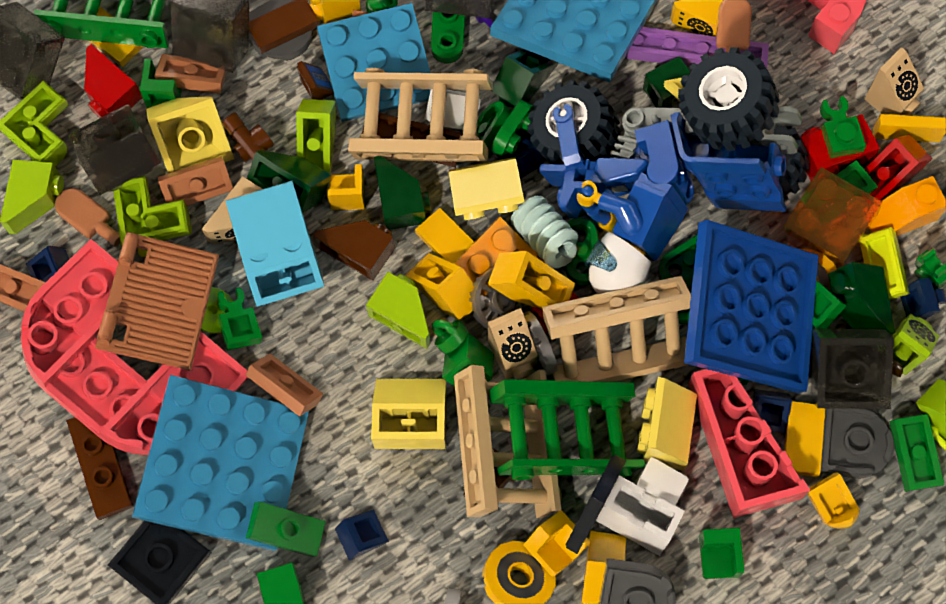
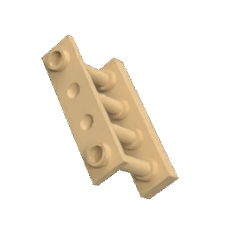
M367 68L365 72H354V80L362 89H367L364 134H361L360 138H349L348 152L356 160H374L375 156H382L386 160L488 162L489 149L485 142L477 137L479 90H492L493 83L488 74H484L483 71L478 69L464 70V73H385L384 70L379 68ZM380 89H400L397 133L393 135V139H380V136L377 135ZM413 89H433L430 135H427L426 139H413V136H410ZM446 90H466L463 136H460L459 140H446V137L443 136Z
M682 276L542 307L544 321L551 340L560 338L563 364L558 365L557 371L552 373L554 381L615 382L689 365L684 363L687 338H680L678 311L690 308L691 293ZM664 314L666 341L646 345L643 319ZM629 322L632 349L611 353L609 326ZM594 330L597 357L577 361L574 334Z
M470 365L454 375L467 517H482L498 510V503L535 504L536 518H544L561 511L562 493L558 485L557 475H534V478H532L533 489L497 487L494 467H500L514 459L513 453L494 452L492 449L490 431L511 432L509 418L491 417L488 413L487 396L490 397L489 390L498 383L487 382L484 366ZM538 370L522 380H546L545 370ZM526 405L524 407V422L528 439V458L547 459L542 411L537 408V405Z

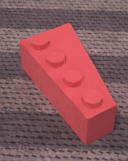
M708 369L693 372L688 386L690 391L697 394L696 410L733 519L803 499L810 491L804 479L801 480L794 470L793 463L785 450L782 451L771 434L772 430L753 407V401L738 378Z

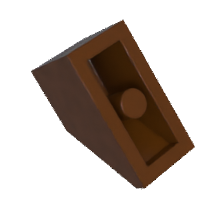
M365 220L317 230L313 235L318 249L374 281L395 250L391 231L379 223L372 225Z

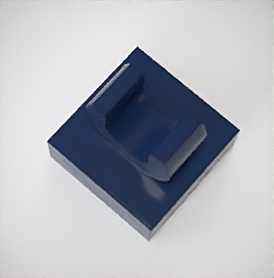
M930 278L916 280L908 286L910 294L900 297L906 318L912 314L915 317L926 320L940 311L938 304H946L944 289H933Z

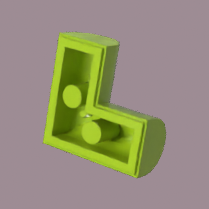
M43 80L0 120V132L33 161L50 162L57 166L67 153V145L47 126L69 104L66 99Z
M145 176L112 183L121 246L127 232L162 241L192 234L191 218L184 200L151 206L148 181Z

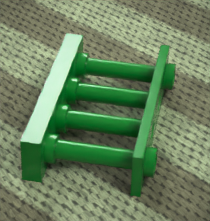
M55 0L51 11L35 9L33 13L41 36L138 45L147 48L168 49L169 47L164 22H161L167 0L152 1L147 21L129 19L134 0H120L115 17L97 16L102 0H87L83 14L65 12L69 0Z
M504 379L489 390L491 404H504V407L509 410L514 459L497 468L498 475H512V480L515 481L529 480L534 478V475H602L610 459H594L588 412L591 406H601L602 410L606 411L611 457L617 455L626 460L619 475L625 479H630L633 472L645 467L644 459H626L620 409L623 408L624 403L636 397L634 383ZM526 405H537V408L542 411L547 459L528 458L523 407ZM559 405H568L571 410H574L580 459H562L556 408Z

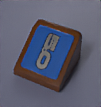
M303 61L297 63L300 81L311 99L323 100L334 94L332 84L322 68Z

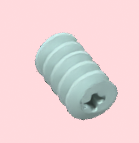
M534 196L526 200L525 203H522L518 207L519 209L515 210L511 216V225L515 227L516 231L522 235L523 239L529 243L530 247L550 267L558 269L572 262L577 253V232L570 228L569 223L563 220L558 212H555V208L548 204L547 199L543 196Z

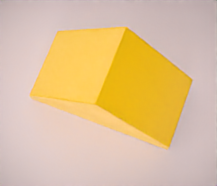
M590 531V544L587 549L581 604H598L607 558L625 561L626 537L619 534Z

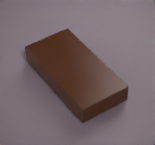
M293 0L247 22L246 26L261 54L317 28L319 20L307 0Z

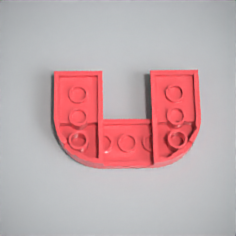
M90 239L40 287L29 301L21 324V343L24 361L35 382L100 439L119 450L132 454L148 455L170 375L237 392L249 379L246 376L248 370L202 332H200L191 371L162 365L148 380H145L115 353L95 349L96 336L98 335L118 261Z

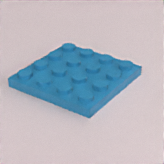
M508 0L491 25L490 36L610 83L658 0Z
M170 375L132 518L276 551L278 547L246 539V534L255 502L260 501L287 509L309 411L299 417L281 403Z

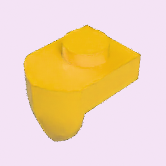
M835 472L809 487L810 491L807 495L825 525L843 529L851 527L859 517L860 508L839 473Z

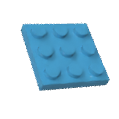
M412 3L317 26L341 122L365 117L367 89H362L354 80V72H365L367 68H379L384 70L385 73H431ZM380 89L379 113L398 108L400 89ZM413 89L412 105L428 101L431 89Z

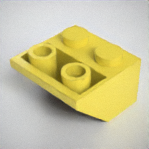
M516 157L449 170L455 215H463L464 220L485 216L484 210L494 208L498 209V213L515 211L519 209L518 204L525 203Z
M658 377L655 387H648L641 418L648 419V422H643L642 429L639 432L637 453H643L642 459H644L645 463L650 457H653L675 470L684 471L689 459L697 394L666 378Z
M376 379L372 402L371 440L374 449H446L447 381L445 379Z

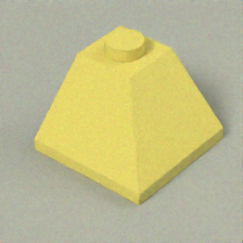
M212 96L176 98L146 108L147 119L168 174L220 156L223 157L224 163L234 159Z

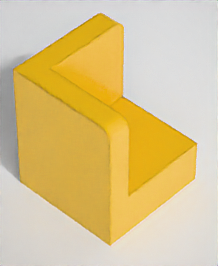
M355 164V174L331 176L330 189H328V200L331 210L365 209V177L362 164Z
M562 510L542 523L523 544L552 577H555L576 560L590 544L589 539L586 537L578 554L566 548L567 545L565 544L575 524Z

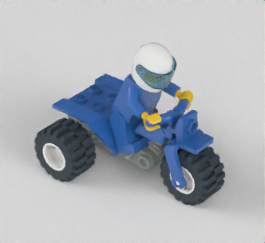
M730 47L729 52L726 53L723 48L715 50V55L709 57L707 53L700 57L702 62L698 65L693 62L688 68L690 75H683L681 84L684 88L678 89V98L681 101L679 103L680 108H631L625 112L622 119V125L625 129L624 136H620L621 130L617 126L620 122L614 109L600 90L595 86L591 87L588 82L581 81L578 85L575 80H570L566 86L558 83L554 85L555 89L550 92L547 89L542 93L544 98L541 101L537 99L533 106L536 110L529 114L528 119L532 123L527 125L528 132L531 135L530 140L549 163L541 164L539 172L552 186L560 187L557 194L560 209L569 218H577L583 208L593 220L599 222L598 226L608 231L601 241L597 239L584 263L589 269V281L596 293L602 294L645 284L652 265L651 261H656L684 219L688 210L686 205L693 199L694 185L691 173L696 176L706 196L716 208L786 212L784 202L789 200L787 195L790 192L796 194L800 190L798 182H805L807 175L804 170H809L807 151L795 128H792V126L801 125L802 117L797 108L777 105L780 99L768 69H766L764 62L759 57L755 59L752 52L745 50L741 54L739 48ZM616 137H618L617 139L620 141L621 144H618V142L615 140ZM610 149H613V150L617 149V151H618V152L612 151L611 155L609 154ZM629 194V196H628L627 199L618 197V196H622V195Z

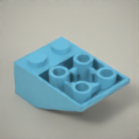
M293 181L225 201L246 276L257 307L324 287L323 275Z

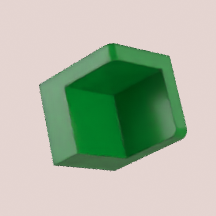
M145 58L140 92L146 108L181 98L182 88H177L175 80H155L156 69L152 59Z
M468 333L464 342L457 349L445 354L442 378L455 387L454 375L470 365L484 366L485 379L489 382L493 376L494 354Z
M740 528L702 530L699 534V546L703 578H739L744 573Z
M293 563L256 573L264 604H306L298 571Z

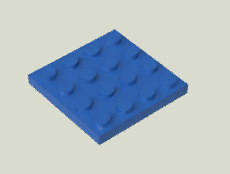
M710 220L699 222L684 363L795 393L807 392L818 255Z

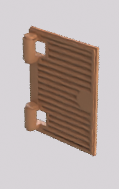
M127 232L99 328L95 349L191 371L220 254ZM137 248L147 250L144 264L134 261ZM116 325L127 327L123 341L112 339Z

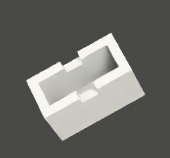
M619 475L596 521L660 556L670 542L685 511L660 497L656 499L646 494L644 488Z

